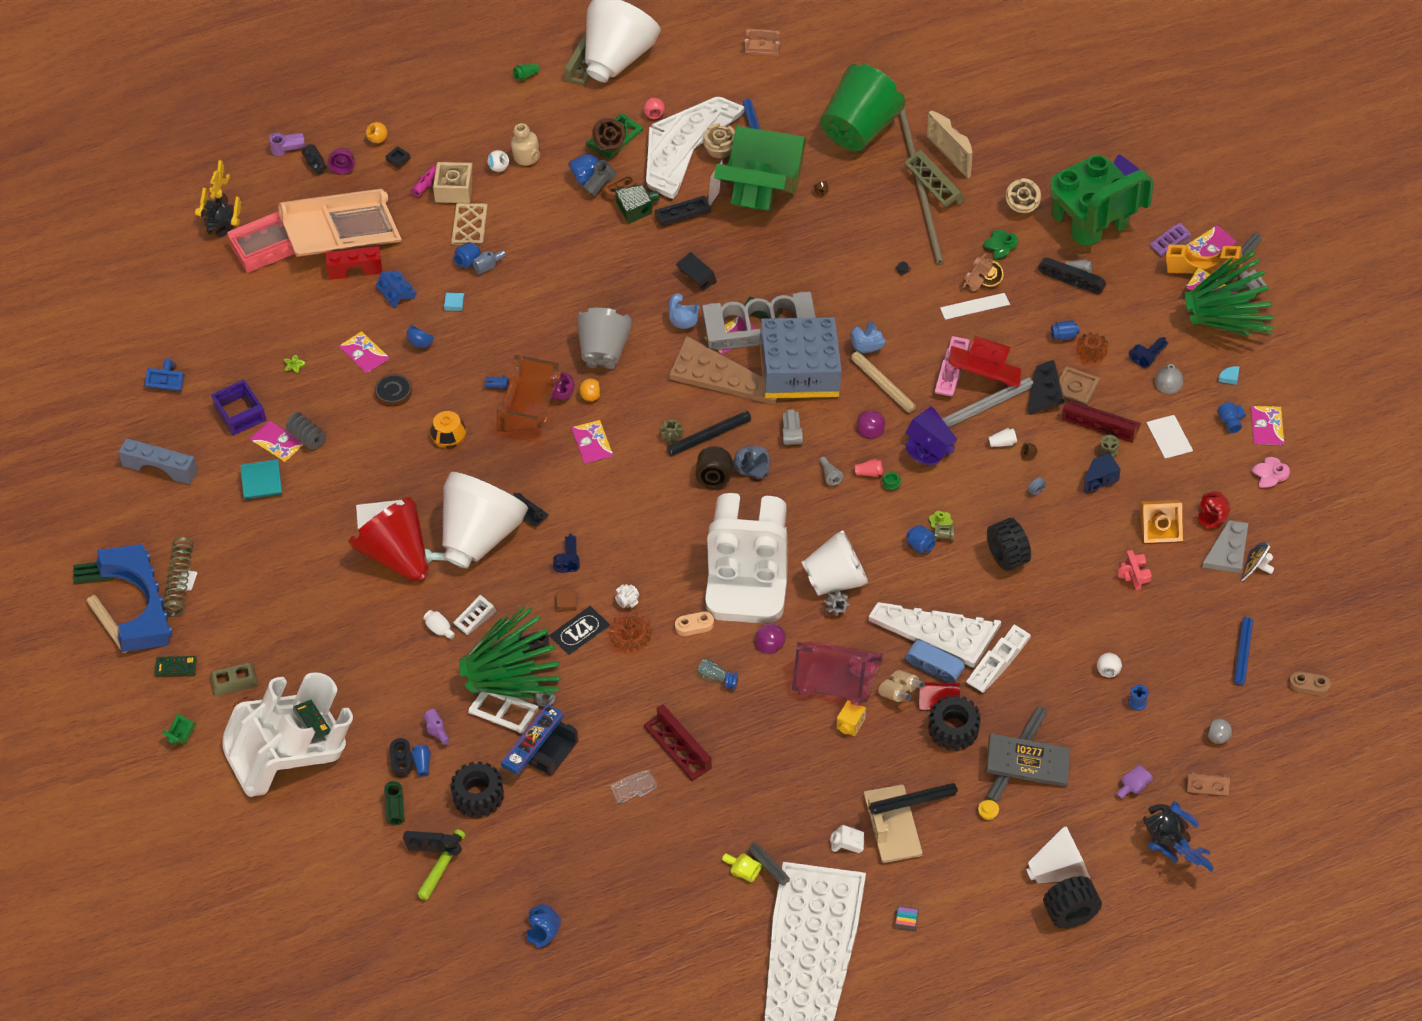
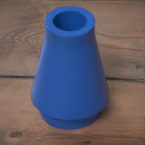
M417 745L412 748L411 752L417 776H428L431 751L427 745Z

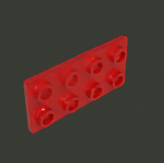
M976 335L969 351L951 346L949 364L952 367L968 370L974 375H984L990 380H999L1012 387H1019L1021 383V368L1005 363L1010 351L1009 346Z

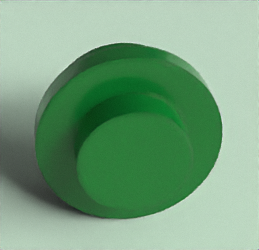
M888 472L882 478V485L888 490H895L900 487L901 478L895 472Z

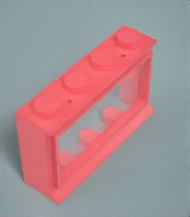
M279 211L227 232L230 246L247 273L295 254L280 219Z

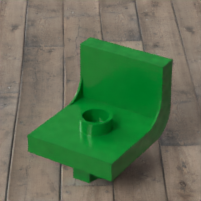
M736 126L728 165L716 164L714 178L725 183L735 182L731 204L771 211L775 188L790 194H795L797 190L806 138Z

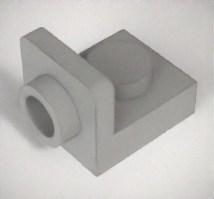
M1255 269L1249 273L1245 271L1238 276V279H1243L1257 272ZM1259 277L1245 284V289L1247 291L1267 285Z

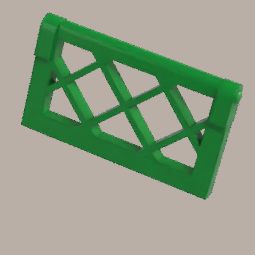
M623 113L614 119L618 122H624L625 124L622 125L626 128L624 143L618 150L605 152L594 144L592 138L586 142L587 146L610 159L643 131V127ZM627 128H633L635 130H633L631 133H628Z

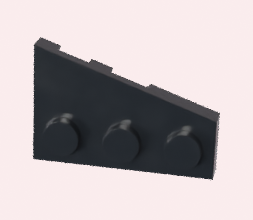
M1054 360L1036 366L1028 406L1030 415L1065 403Z

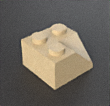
M437 162L433 186L435 202L470 203L472 195V163Z

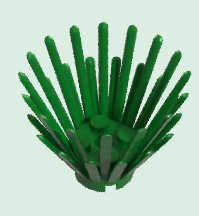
M1249 251L1230 265L1228 264L1232 261L1233 257L1229 258L1194 289L1185 292L1187 310H1190L1191 316L1189 318L1194 326L1202 324L1246 336L1251 335V333L1243 329L1272 333L1267 329H1274L1273 326L1264 325L1262 321L1253 320H1273V316L1251 315L1259 314L1258 309L1252 308L1270 307L1272 302L1249 303V299L1255 298V294L1268 291L1269 286L1232 294L1246 287L1245 284L1263 276L1265 271L1257 272L1218 288L1240 276L1247 269L1257 265L1260 259H1256L1226 275L1253 257L1256 251Z
M525 606L518 610L508 621V616L503 619L501 617L467 655L459 659L461 677L466 676L469 682L464 684L471 693L486 692L529 699L535 697L523 693L554 694L551 691L559 690L558 687L539 686L538 683L561 680L559 676H517L529 674L531 671L558 667L560 664L554 661L535 665L534 660L514 664L555 649L554 645H549L525 654L523 653L530 649L528 643L546 635L548 629H543L511 645L519 640L524 630L538 622L540 616L534 617L494 644L531 613L532 608L527 609L517 619L515 618L525 609Z

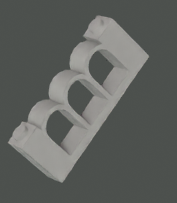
M798 292L793 294V297L788 295L777 296L771 303L765 299L756 298L750 300L746 306L739 302H728L722 307L720 303L702 305V316L708 348L717 351L759 345L760 329L751 330L749 316L755 311L767 313L770 319L775 318L774 312L777 309L785 308L791 310L795 318H816L811 292ZM729 315L740 316L744 321L746 331L726 333L724 319Z

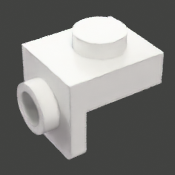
M842 825L831 834V851L837 852L842 847L856 853L862 852L864 850V832Z

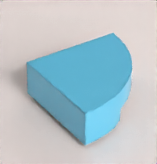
M1239 366L1223 370L1218 382L1237 385Z

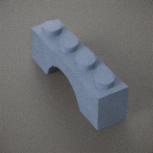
M126 438L118 452L123 467L139 471L145 465L155 466L165 471L173 480L189 485L198 472L194 456Z

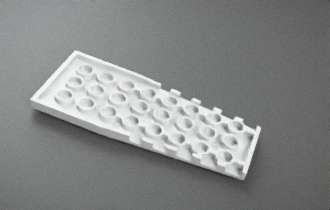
M783 862L782 870L788 875L790 881L784 886L779 884L775 903L765 1021H834L857 934L866 873Z

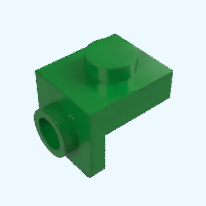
M177 714L168 731L163 730L162 734L166 735V740L172 744L177 745L179 742L186 745L197 723Z

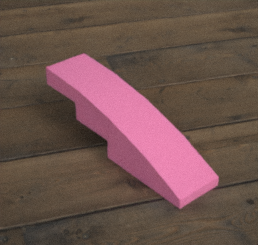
M952 336L945 360L942 363L935 389L936 394L954 396L962 368L956 369L949 364L950 348L955 346L968 351L969 339Z

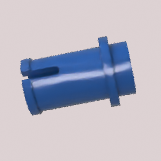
M505 375L502 377L486 376L485 381L492 382L485 383V388H501L505 390V388L509 387V378L505 377Z

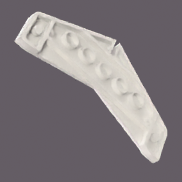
M714 97L652 124V128H649L647 187L652 191H657L664 196L674 199L680 189L693 151L703 143L702 139L707 132V128L720 123V126H728L741 117L745 112L744 106L722 97Z

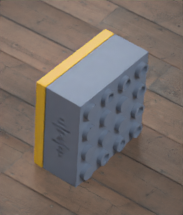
M835 317L761 319L759 346L765 398L839 397L842 370Z

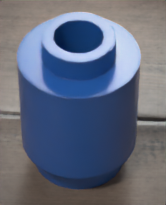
M1074 320L1056 322L1055 325H1051L1053 340L1074 339L1076 334H1079V326Z

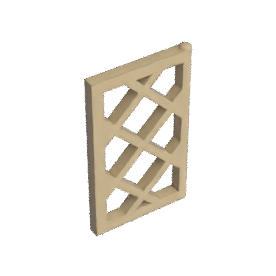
M456 204L452 245H463L467 242L483 245L488 204ZM459 208H466L467 211L460 214ZM483 209V213L479 215L475 210ZM472 213L476 218L469 222L464 217ZM460 220L466 223L461 228L457 227V223ZM480 220L482 222L481 227L476 228L473 224ZM468 227L474 230V232H472L469 235L463 232ZM458 234L464 237L462 240H455ZM477 234L480 235V240L471 239Z

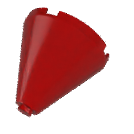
M406 497L402 499L405 504L397 505L394 503L370 519L358 529L360 536L357 539L354 535L351 536L348 543L354 550L413 582L416 580L421 582L428 576L426 573L429 569L417 506L412 497Z

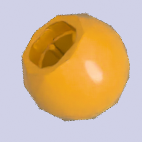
M381 122L371 123L366 130L368 140L376 144L382 143L388 135L386 126Z
M589 378L581 383L579 393L584 400L592 402L600 398L599 381Z

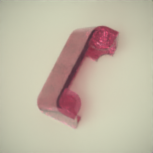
M797 642L792 690L799 691V695L811 696V693H822L843 697L851 701V705L863 706V703L868 701L882 663L883 653L821 642Z

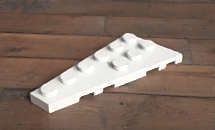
M880 602L876 604L868 618V621L912 641H924L960 659L964 664L975 668L1001 626L1000 620H994V622L984 621V618L980 617L971 619L965 618L960 614L940 611L924 612L920 608H914V610L904 609L900 605Z

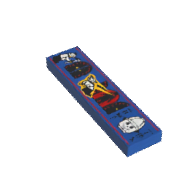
M547 704L501 761V766L519 775L564 718V713Z

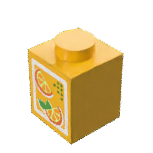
M847 700L837 717V729L844 734L855 737L866 719V707Z

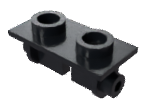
M514 493L512 495L527 505L528 510L524 519L533 526L537 527L549 516L543 509L533 504L522 494Z

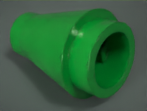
M537 63L516 65L513 68V75L517 81H524L539 73Z

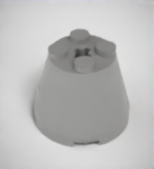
M588 308V312L578 313L577 329L582 360L586 362L587 367L596 368L597 365H603L608 369L615 368L632 328L630 316L619 315L616 313V310L609 308Z

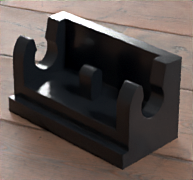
M692 252L676 263L680 271L686 273L703 291L717 282L714 272Z

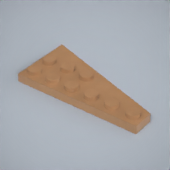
M686 336L669 374L670 380L776 405L778 398H765L763 377Z

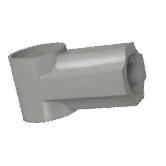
M787 410L783 413L784 446L803 444L802 428H800L799 412Z

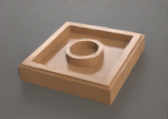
M1065 366L1060 376L1065 401L1069 402L1071 400L1088 406L1100 383V378Z

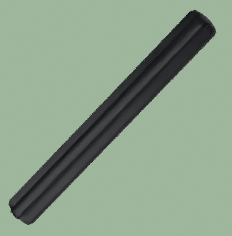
M748 411L741 412L668 445L667 451L670 456L676 455L750 421L751 415Z
M950 783L872 802L869 810L871 814L875 815L956 795L958 788L955 783Z

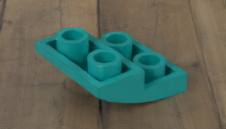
M278 459L240 465L245 500L283 494Z

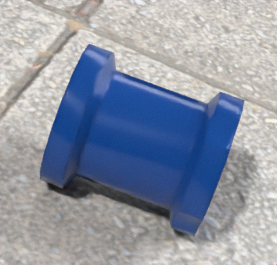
M1135 685L1131 688L1129 706L1133 710L1141 711L1147 705L1146 698L1149 692L1144 685Z

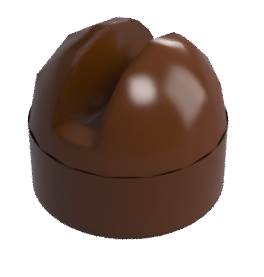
M827 181L819 182L813 186L815 192L820 196H823V192L827 194L829 191Z
M1027 442L1023 444L1021 449V455L1025 458H1034L1038 452L1034 444Z

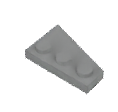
M1229 520L1204 560L1202 568L1241 574L1248 523Z

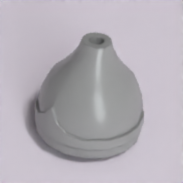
M1169 364L1158 371L1155 377V386L1159 391L1166 394L1177 393L1183 386V375L1177 367Z

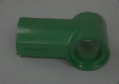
M397 781L388 782L384 787L387 824L393 826L400 825L405 822L402 785Z

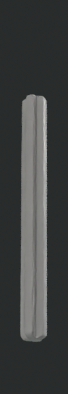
M1030 377L1021 380L1019 387L1009 386L942 418V420L949 428L1032 388L1033 381Z

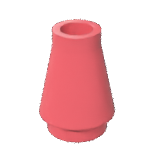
M876 458L861 464H855L856 476L879 477V475H883L882 460H877Z

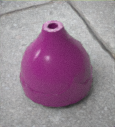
M341 147L335 149L329 155L328 165L333 172L344 175L353 170L355 159L350 150Z

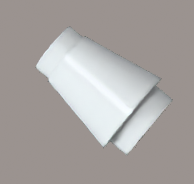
M1006 428L988 437L991 448L1013 446L1014 443H1017L1014 428Z

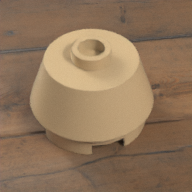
M720 123L709 126L702 139L708 153L714 158L728 157L732 151L735 131L729 125L728 127L720 126Z
M1026 178L1018 179L1008 186L1006 201L1014 211L1028 213L1038 207L1041 201V192L1032 180Z

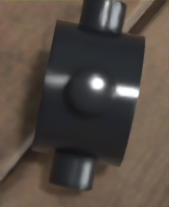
M903 261L898 263L895 269H897L899 274L904 275L911 270V267H908V264Z

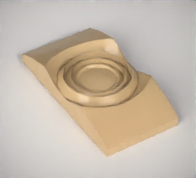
M929 111L927 137L967 179L970 178L973 152L968 138L960 134L955 128H952L950 119L937 112Z

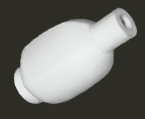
M429 610L424 615L425 624L431 631L437 635H445L450 640L455 636V633L450 630V623L439 612Z

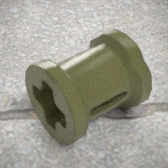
M935 523V540L943 538L954 541V524L939 525Z

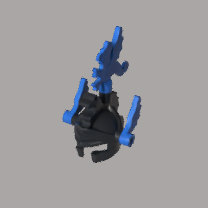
M1173 801L1171 806L1156 804L1149 807L1150 814H1154L1159 810H1162V812L1149 818L1143 817L1144 824L1153 837L1148 847L1154 851L1159 849L1177 863L1179 860L1177 855L1168 848L1173 841L1177 842L1173 845V848L1178 849L1177 852L1180 855L1185 854L1184 858L1197 866L1202 864L1212 872L1214 869L1212 863L1202 856V853L1210 855L1211 852L1202 847H1198V849L1190 848L1188 844L1191 836L1186 831L1189 826L1185 820L1196 828L1199 826L1198 820L1187 811L1181 810V805Z

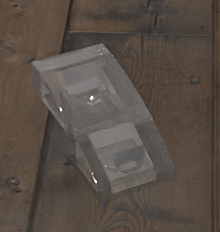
M645 770L613 783L610 787L617 802L621 805L637 794L640 797L656 789L658 785L651 771Z

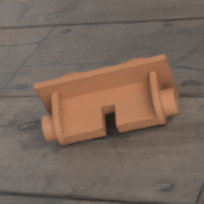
M986 253L981 258L977 257L972 266L975 268L964 277L963 280L966 282L963 288L969 285L972 291L979 290L985 280L980 274L986 277L993 267L992 260L984 259Z
M1194 772L1187 774V792L1215 795H1228L1230 777H1225V775L1206 776L1205 774H1194Z

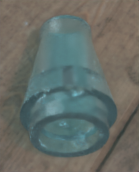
M704 658L697 670L701 677L721 682L725 681L728 672L712 660Z

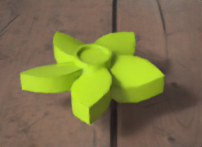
M294 355L292 360L284 359V362L287 364L285 372L293 369L295 373L299 374V368L306 365V362L303 360H298L297 355Z

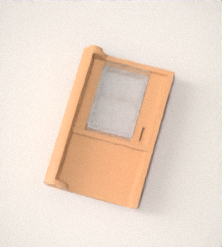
M383 189L279 202L278 204L280 219L297 257L397 243L402 240L387 208L388 195Z

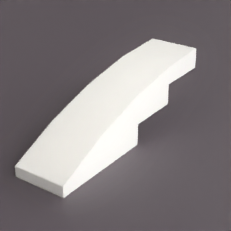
M1013 625L1004 638L1001 637L993 650L987 652L966 683L984 693L1020 653L1031 638V635L1018 626Z

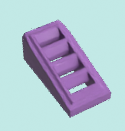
M1179 223L1150 243V247L1162 257L1166 255L1168 245H1185L1189 243L1191 233Z

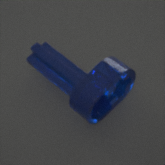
M1163 337L1159 338L1148 349L1137 344L1129 351V357L1141 367L1148 368L1155 362V357L1169 343Z
M572 534L565 536V553L557 554L553 557V569L557 572H575L580 568L576 536Z

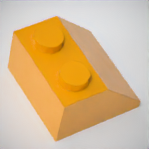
M1179 500L1140 502V522L1144 543L1183 541L1182 502Z

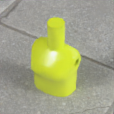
M725 853L722 858L724 862L732 865L730 869L732 875L749 882L755 880L762 868L761 863L753 860L746 854H741L738 858H735Z

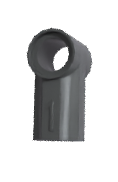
M600 160L596 163L594 174L583 186L592 196H595L605 183L613 181L616 177V171L606 160Z

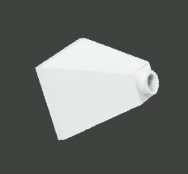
M1067 826L1063 827L1028 862L1030 868L1026 869L1031 881L1035 879L1037 884L1061 882L1075 876L1090 878Z

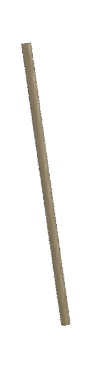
M904 108L899 115L911 157L916 153ZM918 159L912 163L913 167H920ZM915 176L936 263L940 265L944 261L925 186Z

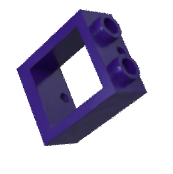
M245 380L211 394L214 408L233 436L266 421L264 408ZM245 396L252 408L229 418L222 406Z

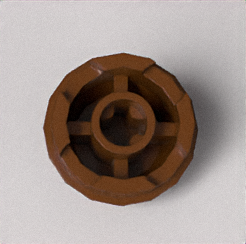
M603 118L594 125L592 139L599 149L605 152H613L623 145L625 130L623 125L613 118Z

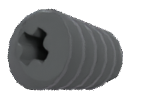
M295 412L289 417L286 423V431L302 442L310 450H316L323 445L326 440L325 431H322L320 427H317L315 423H312L301 412Z

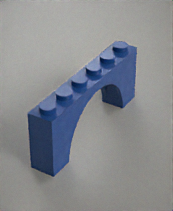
M144 544L97 550L96 563L100 577H116L127 580L136 585L144 593L148 601L146 609L140 616L127 623L118 624L117 638L121 652L167 646L169 644V637H172V629L170 625H167V612L162 609L163 598L161 595H158L157 580L154 581V568L149 565L150 555L148 551H145Z

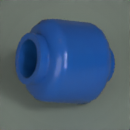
M467 242L455 249L454 261L458 266L469 268L473 265L472 260L477 258L481 251L477 245Z
M918 525L915 528L911 527L907 532V545L920 554L930 552L936 544L935 534L923 525Z

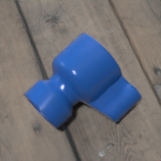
M1232 402L1222 404L1217 409V413L1221 421L1226 424L1228 432L1236 433L1240 431L1243 427L1240 420L1246 417L1243 407L1241 405L1235 406Z

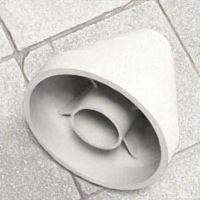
M591 0L586 11L585 63L588 65L586 73L600 82H607L609 77H615L655 44L661 32L660 26L648 14L625 1Z
M450 472L443 486L442 546L447 549L443 558L457 566L468 569L471 561L478 562L522 523L528 510L527 505L491 484L462 473Z

